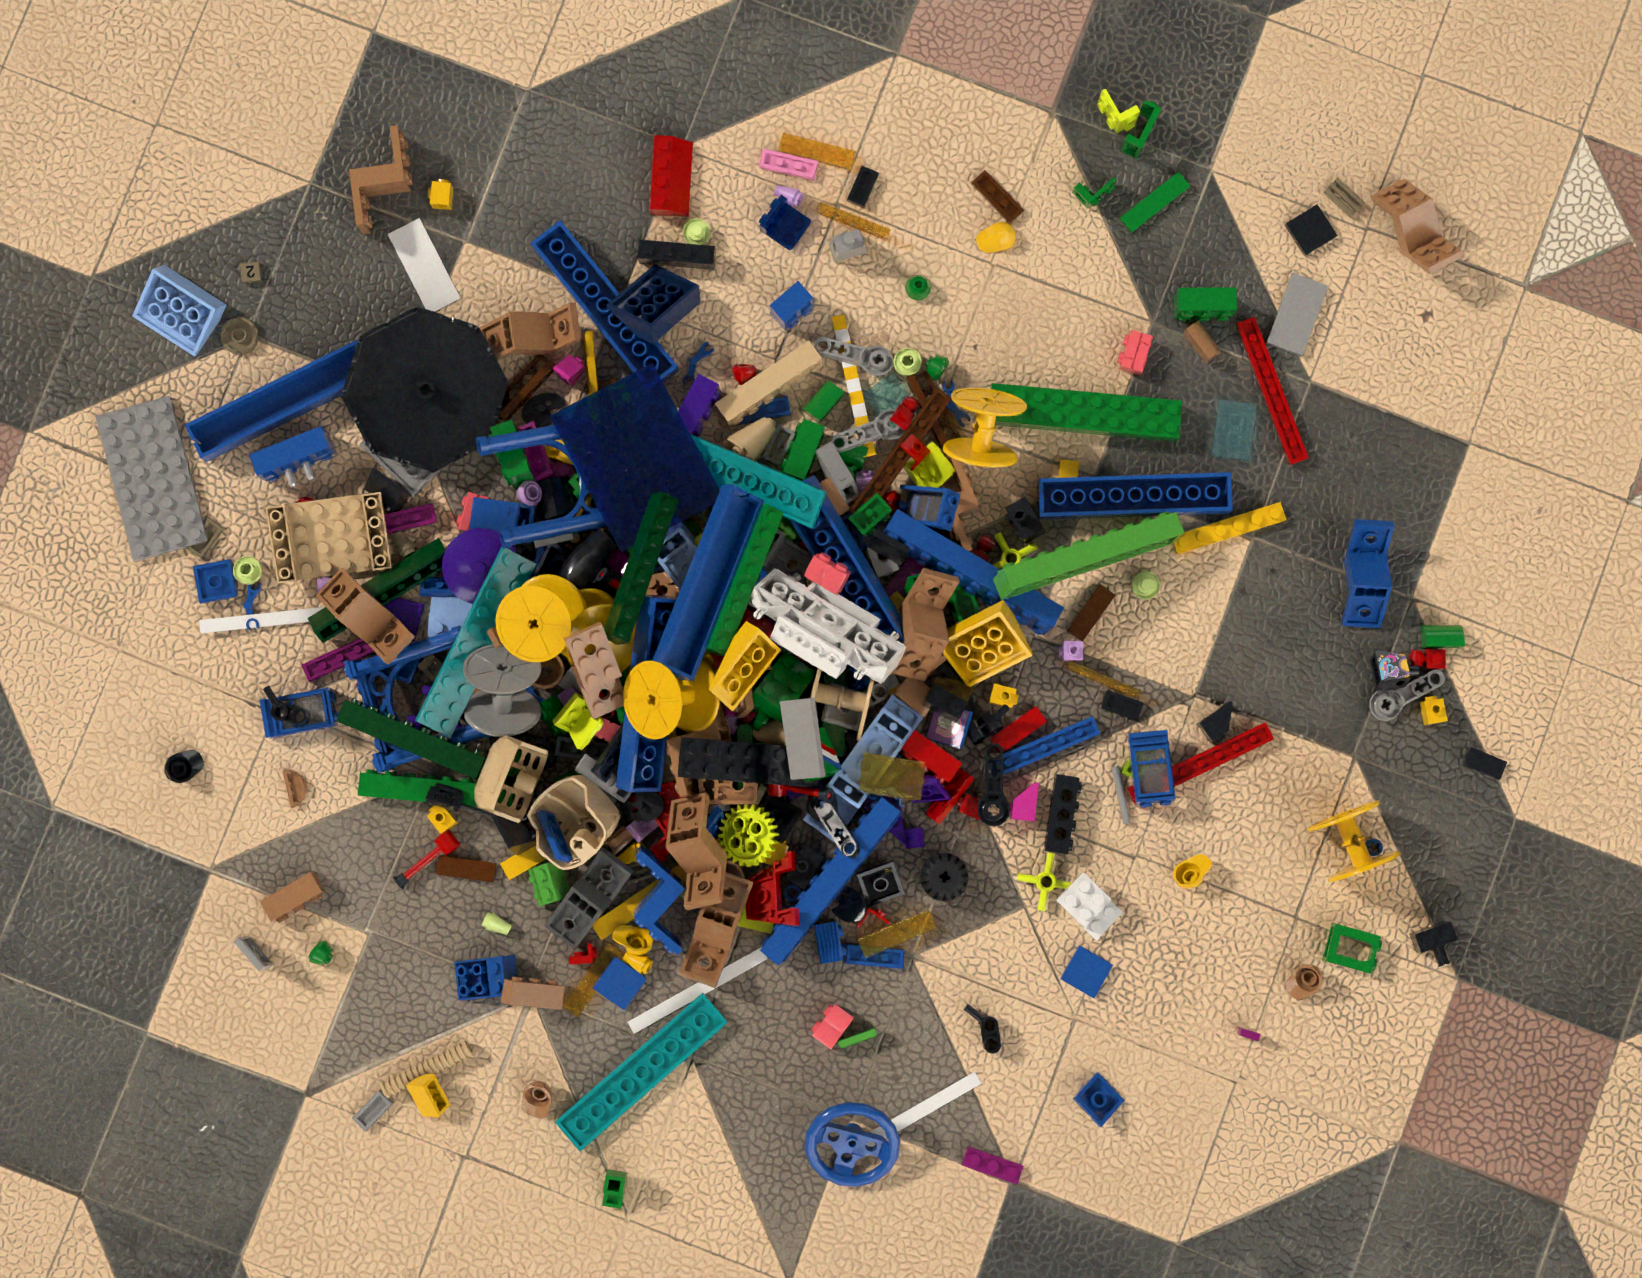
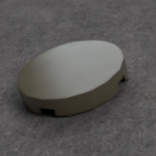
M238 317L228 320L223 325L220 337L223 346L230 353L245 355L252 352L257 346L259 331L251 320Z

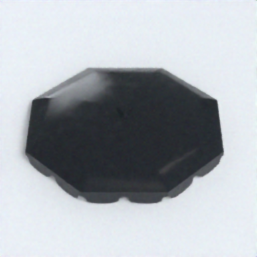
M416 307L360 336L353 355L351 368L344 384L342 399L372 454L434 473L477 451V437H490L489 435L492 434L490 427L495 426L509 383L479 326Z

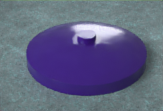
M490 528L466 530L456 536L445 550L442 561L444 579L449 589L465 602L474 603L502 547L498 531ZM514 545L511 548H507L518 554Z

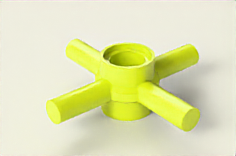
M999 532L994 537L1003 553L1001 560L993 564V566L998 569L1003 568L1002 566L1008 563L1006 556L1009 554L1016 557L1014 564L1020 563L1022 557L1037 550L1038 547L1034 542L1019 551L1010 549L1002 533Z
M1047 852L1044 872H1041L1038 876L1018 873L1017 875L1018 881L1034 883L1040 890L1037 910L1045 911L1048 892L1052 891L1055 887L1067 889L1072 884L1071 882L1056 880L1055 875L1052 873L1054 853ZM1044 876H1048L1051 879L1049 887H1043L1041 884V879Z

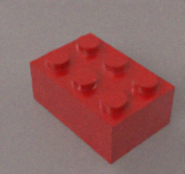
M916 730L913 731L900 750L903 752L901 756L910 762L914 760L919 763L917 766L925 773L928 771L933 773L934 777L941 784L944 782L948 784L962 765L960 761Z

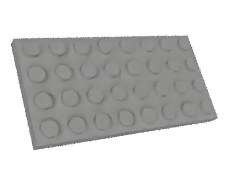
M166 396L95 416L133 561H142L181 550L191 545L208 542L203 516L171 397Z

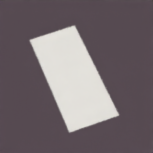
M420 218L388 234L425 309L435 312L461 299Z

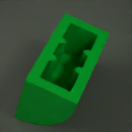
M826 381L802 410L820 424L842 399L844 391L832 382Z
M842 439L834 441L836 447L840 448L845 445ZM861 445L841 452L839 455L845 465L849 467L855 465L857 466V471L860 472L869 448Z
M1421 625L1422 648L1465 647L1464 631L1461 625Z

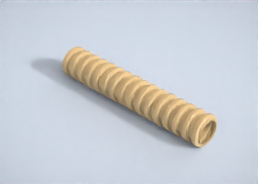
M465 1040L463 1044L459 1043L457 1047L453 1046L451 1050L447 1049L446 1052H441V1055L437 1054L435 1058L431 1057L429 1061L425 1060L424 1063H419V1066L415 1065L413 1069L409 1068L408 1071L397 1074V1077L393 1076L391 1080L387 1079L386 1082H381V1090L384 1096L389 1098L391 1094L395 1095L396 1092L407 1089L406 1085L419 1076L434 1074L435 1072L439 1073L440 1070H445V1067L450 1068L451 1064L456 1065L457 1061L460 1063L462 1059L466 1060L467 1056L472 1057L473 1050Z

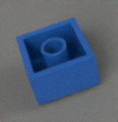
M797 281L769 305L770 314L784 330L792 329L798 324L800 317H806L813 311V297Z

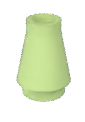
M487 912L481 926L485 927V930L507 935L512 925L494 912Z

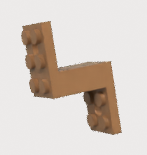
M397 125L390 126L394 156L393 164L349 169L356 226L363 235L371 234L370 228L373 227L372 218L368 215V209H371L370 200L366 197L411 191L410 185H413L412 174L408 170V167L411 166L410 157L405 149L408 148V140L404 136V132L400 131Z
M1398 180L1393 185L1381 189L1378 193L1371 196L1373 203L1392 216L1401 253L1427 273L1431 274L1463 257L1461 249L1442 237L1433 198L1407 180Z
M567 303L549 313L508 312L480 327L497 361L511 354L551 355L581 341L576 303Z
M342 567L315 595L342 624L366 642L388 665L397 658L398 654L415 637L389 609L362 588Z
M926 568L922 569L899 608L905 639L903 644L906 646V649L898 666L891 672L892 674L921 681L926 680L949 643L943 608L959 584L958 577ZM934 587H937L936 590H933V591L929 590V589H932V588H934Z
M721 701L716 718L708 728L666 740V752L672 762L670 766L671 772L677 782L675 783V789L680 797L699 794L695 778L678 777L681 737L732 741Z
M706 792L671 801L666 849L687 873L684 907L686 910L722 903L727 854L706 828L709 795Z
M725 872L723 892L729 890L734 895L726 897L723 894L722 903L701 907L693 939L679 971L680 976L716 988L734 942L739 920L753 882ZM707 960L709 966L702 967L699 965V961Z

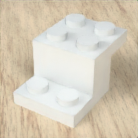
M1084 872L1056 900L1096 941L1123 913L1111 901L1112 899Z

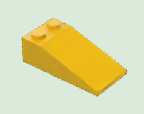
M746 621L733 637L709 691L726 707L734 711L781 649L759 628Z

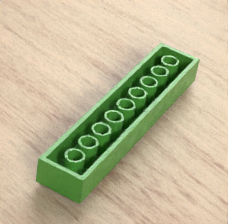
M1164 512L1159 514L1158 518L1152 519L1148 517L1137 525L1130 523L1125 525L1124 529L1118 530L1115 528L1109 530L1103 536L1096 534L1085 542L1081 539L1072 543V546L1066 547V545L1057 547L1051 553L1044 551L1039 553L1038 557L1031 558L1029 556L1021 559L1020 563L1014 564V562L1007 563L1002 566L1003 569L999 570L998 574L993 578L1000 599L1002 601L1171 545L1185 533L1177 513L1169 514Z

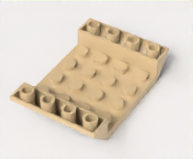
M381 492L265 507L277 584L332 576L341 567L348 573L392 568Z

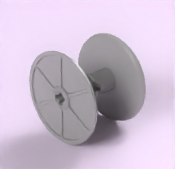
M494 644L483 646L468 655L463 664V673L467 681L480 691L471 696L464 710V717L467 723L473 729L483 734L499 737L505 735L513 736L531 729L540 718L541 707L538 700L524 689L530 687L539 678L541 663L521 660L512 655L505 647L495 648Z

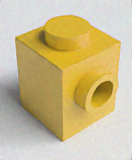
M438 179L437 182L432 181L431 187L428 188V198L432 208L452 209L454 188L448 180Z
M993 684L989 704L1001 707L1006 704L1011 709L1013 705H1017L1019 694H1016L1017 689Z
M1437 696L1425 697V701L1420 702L1424 725L1448 721L1443 698L1437 699Z
M433 806L428 810L430 813L427 817L440 834L448 829L450 830L459 823L449 809Z

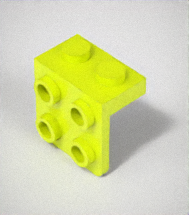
M1103 89L1097 105L1102 114L1105 113L1109 128L1111 130L1114 129L1117 134L1124 129L1128 131L1135 127L1140 114L1138 106L1135 105L1119 113L1106 89Z
M931 442L926 446L930 452L914 470H910L916 463L914 459L906 463L904 470L917 486L940 488L955 473V469L952 463L943 455L941 449L934 442Z
M578 693L571 697L553 719L555 726L570 733L576 748L579 750H583L589 744L590 740L602 728L604 723L601 716L593 720L583 696Z

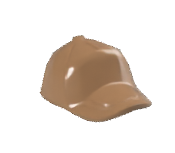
M1301 965L1287 980L1286 990L1294 999L1303 1000L1321 988L1323 982L1322 972L1315 965Z
M534 1081L524 1088V1108L530 1116L545 1118L548 1115L553 1095L547 1083Z

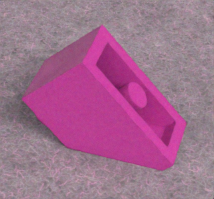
M570 355L553 368L557 377L570 387L574 386L586 369L583 366L584 362L577 356L573 358Z
M1034 782L1016 796L1012 803H1009L1010 819L1035 821L1039 783Z

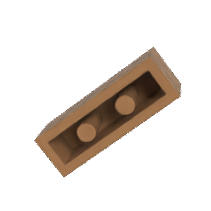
M309 872L263 899L260 903L270 921H278L280 923L289 918L288 914L292 911L297 913L304 909V904L311 901L314 903L321 899V894L326 891L316 873Z
M512 976V980L504 979L501 1003L562 1010L565 986L558 985V981L547 980L546 983H541V979L529 978V981H523V977Z

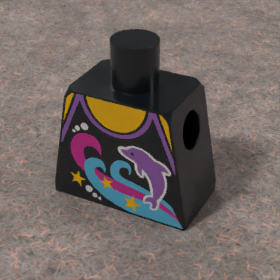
M1375 650L1370 660L1377 692L1404 688L1407 686L1410 677L1419 675L1418 665H1408L1405 654Z

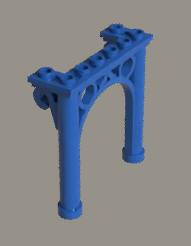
M590 414L586 415L582 420L491 437L480 436L476 438L480 456L538 445L554 447L571 460L579 476V498L576 506L569 514L558 519L501 529L499 535L503 549L511 548L512 545L581 531H596L598 528H603V532L610 534L620 521L619 513L614 509L615 498L614 494L610 493V478L608 474H605V459L600 455L599 449H601L599 438H596V424L594 420H591ZM562 439L563 441H568L567 446L555 440ZM574 441H579L583 444V455H576L571 451V445ZM588 455L592 469L588 468L584 462L580 463ZM595 478L597 490L594 488L586 490V487L590 485V480ZM593 494L596 496L597 508L592 509L584 502L586 495ZM580 507L588 513L587 515L573 517Z
M461 626L453 627L450 631L407 645L389 665L378 655L364 660L344 661L346 676L349 677V680L357 679V690L362 695L363 706L369 708L371 705L380 709V713L385 716L387 713L398 717L393 704V685L399 671L406 664L414 660L450 649ZM395 666L391 671L390 675L381 671L383 669ZM378 675L387 682L382 692L376 689L374 683ZM376 696H385V699H382V706L379 708ZM467 725L455 729L449 742L455 745L457 742L466 744L484 737L487 739L494 736L483 734ZM374 739V745L379 750V753L372 754V762L378 773L391 771L399 765L423 758L380 739Z

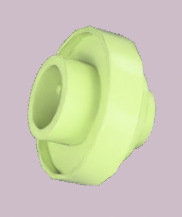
M691 219L683 227V237L687 244L705 245L710 239L709 225L702 219Z
M912 348L899 350L894 357L895 370L903 376L915 375L921 367L920 354Z
M244 556L235 562L233 575L242 584H254L261 578L262 566L254 557Z
M1143 571L1133 578L1132 591L1138 598L1148 600L1158 594L1160 581L1154 573Z

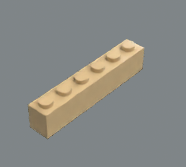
M808 340L716 402V410L728 427L731 425L735 426L747 414H754L763 403H770L778 393H785L789 390L790 385L795 382H801L805 379V375L819 370L822 364V357Z

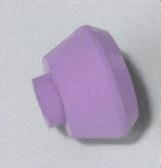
M526 480L521 483L517 490V498L521 503L533 506L541 500L542 491L537 482Z

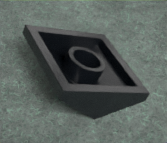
M569 476L549 478L537 482L542 491L541 500L536 504L539 521L567 515L574 509L576 505L571 484L568 482L570 480Z
M893 860L856 873L868 908L904 895Z

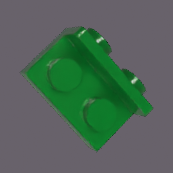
M876 493L853 513L848 520L861 533L862 537L866 535L870 537L877 529L876 526L879 523L885 524L892 517L890 515L892 509Z

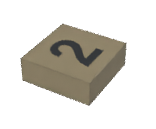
M259 261L240 264L243 284L262 281Z

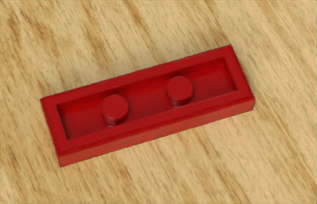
M1035 706L989 740L991 743L1001 745L1003 752H1005L1045 724L1047 720L1037 706ZM995 747L997 752L1000 754V750L997 747Z
M959 768L951 781L944 787L950 795V800L934 801L925 814L940 825L974 778Z

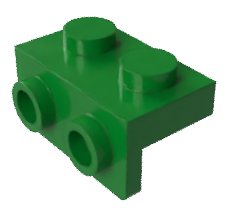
M957 586L948 603L953 604L954 611H952V617L954 622L959 623L979 613L975 596L968 594L961 586Z
M559 691L540 703V719L546 723L549 732L556 739L557 736L561 737L567 732L553 723V719L564 707L558 698Z

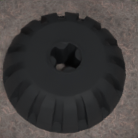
M938 853L931 856L925 861L920 872L922 888L927 895L938 901L956 899L964 892L968 884L969 876L966 865L959 857L950 853ZM944 871L950 876V879L946 880L945 883L939 878V875L943 874Z

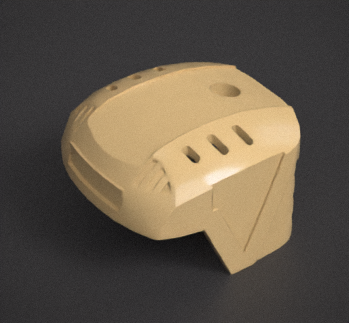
M507 735L499 738L489 749L488 756L475 784L474 799L477 807L520 823L541 777L548 757V751ZM518 749H521V758L519 762L516 763L514 761L516 752ZM527 753H530L531 758L529 764L527 766H524L523 762ZM536 756H539V765L537 769L534 770L532 768L534 759ZM511 766L521 770L515 781L514 788L504 784ZM503 789L506 790L507 793L502 803H498L501 791ZM511 793H514L516 795L512 805L508 807L507 801ZM524 797L525 800L521 809L516 810L519 798Z
M571 775L552 784L534 801L529 810L528 819L536 830V850L559 869L568 870L584 864L599 851L606 839L610 837L617 827L620 814L613 802L593 781L583 775ZM542 809L554 813L557 822H562L560 825L562 833L567 828L569 829L567 835L563 834L573 857V860L569 863L555 859L536 814L539 810ZM588 822H593L596 825V829H591Z

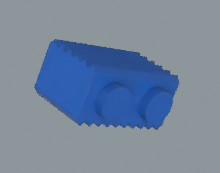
M837 921L814 925L820 964L842 961L843 956L846 955L845 944L840 942V936H843L842 925H838Z

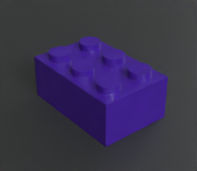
M698 373L671 425L691 435L700 437L704 429L702 427L704 421H708L713 411L711 409L713 404L718 402L722 396L719 384Z

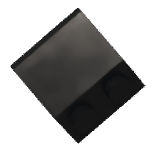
M374 467L364 487V490L368 493L381 492L382 503H384L383 508L390 513L393 510L395 512L400 511L411 496L405 489Z
M939 671L922 705L956 723L960 719L974 689Z
M495 814L491 815L508 849L517 856L536 846V832L527 825L526 822L529 819L526 814L520 823Z

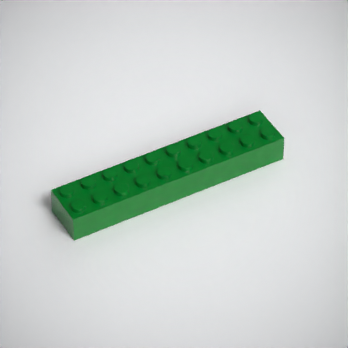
M992 383L990 389L1017 396L1027 404V409L1021 414L1015 416H996V426L1176 442L1179 439L1182 400Z

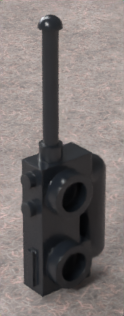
M441 783L430 786L426 796L427 803L444 807L451 811L459 812L460 808H465L486 815H493V813L466 805V803H463L464 795H462L461 789Z

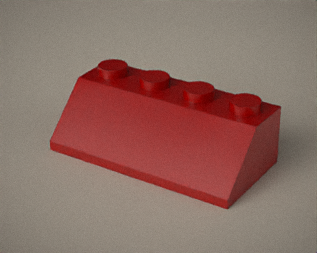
M654 135L650 196L651 215L689 217L693 142L674 136Z

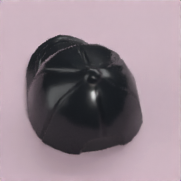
M196 750L176 753L167 759L164 773L172 782H187L203 769V758Z

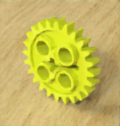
M757 804L737 805V808H731L732 813L725 814L728 819L721 820L724 827H719V829L723 831V834L718 835V837L723 838L719 845H725L723 850L729 852L727 859L733 858V863L739 862V866H745L746 864L747 867H752V865L758 866L760 862H766L765 857H772L769 851L776 850L772 845L778 843L774 839L775 836L779 835V833L774 832V829L778 826L772 825L775 819L768 818L770 812H764V807L758 808ZM741 819H742L743 822H744L743 827L740 826V820H741ZM758 824H760V826H761V831H760V832H758V830H757V825H758ZM737 838H738L739 841H740L739 846L736 845V839H737ZM754 842H755L756 845H757V850H756V851H754V849H753V844H754Z

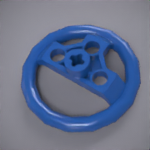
M846 1102L831 1106L814 1118L806 1131L804 1150L810 1166L822 1178L839 1186L859 1187L875 1183L890 1172L899 1157L900 1138L895 1124L883 1111L868 1104ZM848 1114L865 1116L879 1124L885 1131L888 1141L881 1135L862 1131L858 1124L849 1123L843 1126L830 1121L836 1117ZM837 1132L839 1135L836 1137H831L829 1133ZM821 1142L830 1144L836 1152L833 1169H830L820 1159L816 1148L817 1144ZM875 1142L876 1145L873 1147H869L866 1145V1143ZM850 1153L852 1156L844 1158L842 1154ZM866 1155L878 1157L882 1161L881 1164L869 1172L852 1175L856 1160Z

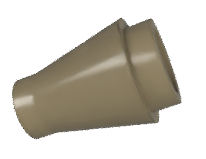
M403 531L393 534L392 537L400 557L405 559L416 552L417 547L406 537Z

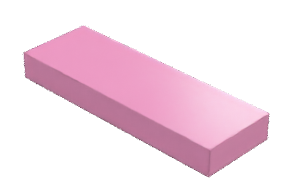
M763 148L759 168L814 181L818 161Z

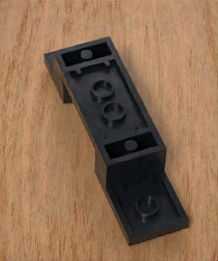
M681 737L678 777L819 788V780L804 782L803 779L791 780L786 746Z

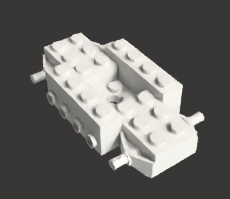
M774 568L754 587L749 601V605L756 609L753 614L754 617L760 619L765 614L776 621L770 639L836 679L846 669L847 664L857 670L854 673V677L857 680L867 675L881 684L898 666L905 652L906 646L896 641L899 638L898 633L892 632L889 636L877 629L881 619L841 595H836L815 582L806 587L798 582L801 579L798 573L791 577Z

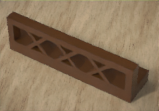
M537 355L507 387L505 394L507 399L503 400V402H507V406L499 413L501 420L504 422L509 421L551 376L555 366L551 360H548L544 355ZM542 359L546 364L539 371H536L535 364ZM533 374V378L526 385H523V377ZM513 388H520V392L513 399H510V391Z
M927 371L916 376L913 374L906 379L914 398L920 404V409L927 402L926 395H932L936 389ZM924 376L928 382L926 390L920 388L917 382L918 379ZM947 409L943 411L945 415L944 423L936 421L931 428L940 448L951 439L961 438ZM944 427L952 429L955 436L947 440L943 432Z

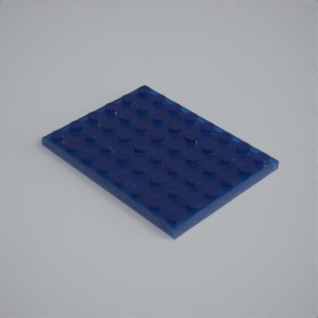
M653 363L550 415V419L621 553L633 547L651 494L664 492L678 499L669 528L714 506L720 489Z

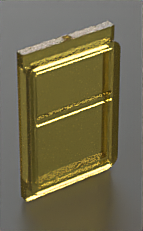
M863 753L859 791L906 800H921L925 762Z

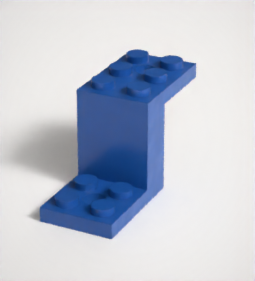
M1355 519L1344 559L1349 594L1342 617V626L1381 628L1392 590L1387 552L1395 527L1394 521ZM1371 535L1374 536L1372 539H1368V538H1367L1368 536H1371Z
M640 844L636 849V861L644 868L648 866L652 871L651 874L659 882L633 910L634 922L642 929L645 926L649 930V935L654 940H661L664 944L663 947L672 954L674 952L679 955L683 950L682 942L657 920L685 890V884Z

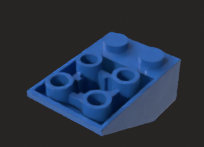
M473 497L469 529L490 528L499 532L501 529L533 524L535 505L529 506L522 503Z
M515 954L454 962L459 1001L502 996L504 979L512 980V976L518 977Z

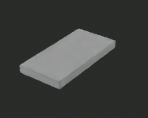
M1292 273L1266 344L1302 357L1328 285Z
M364 440L359 444L413 497L441 471L438 470L432 473L371 453Z
M815 697L781 701L780 707L791 780L824 777L825 768Z

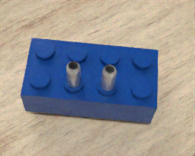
M319 426L251 453L249 457L258 477L266 482H274L280 479L279 476L285 474L289 486L294 488L297 486L293 474L297 472V469L303 467L309 481L314 480L315 476L311 468L315 465L314 462L330 460L333 458L332 455L337 453L329 432Z

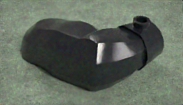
M598 528L572 550L563 561L558 573L560 577L574 584L578 590L598 589L608 593L615 599L617 590L609 584L597 581L596 577L603 569L604 563H608L619 547L606 533Z

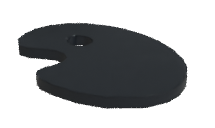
M554 393L539 394L525 404L522 409V419L526 424L535 421L538 427L550 425L556 421V418L551 414V410L563 408L565 405L564 400ZM552 401V404L547 406L546 402Z
M635 792L636 802L633 803L626 800L625 803H621L623 814L637 822L652 821L658 818L665 809L664 799L656 792ZM634 807L638 809L637 813L633 812Z
M845 885L835 898L840 904L833 908L832 912L845 922L856 923L865 917L866 904L858 891ZM846 893L847 897L842 898V894Z

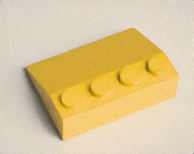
M1004 600L948 628L949 643L942 652L964 683L969 687L1033 655L1013 612Z

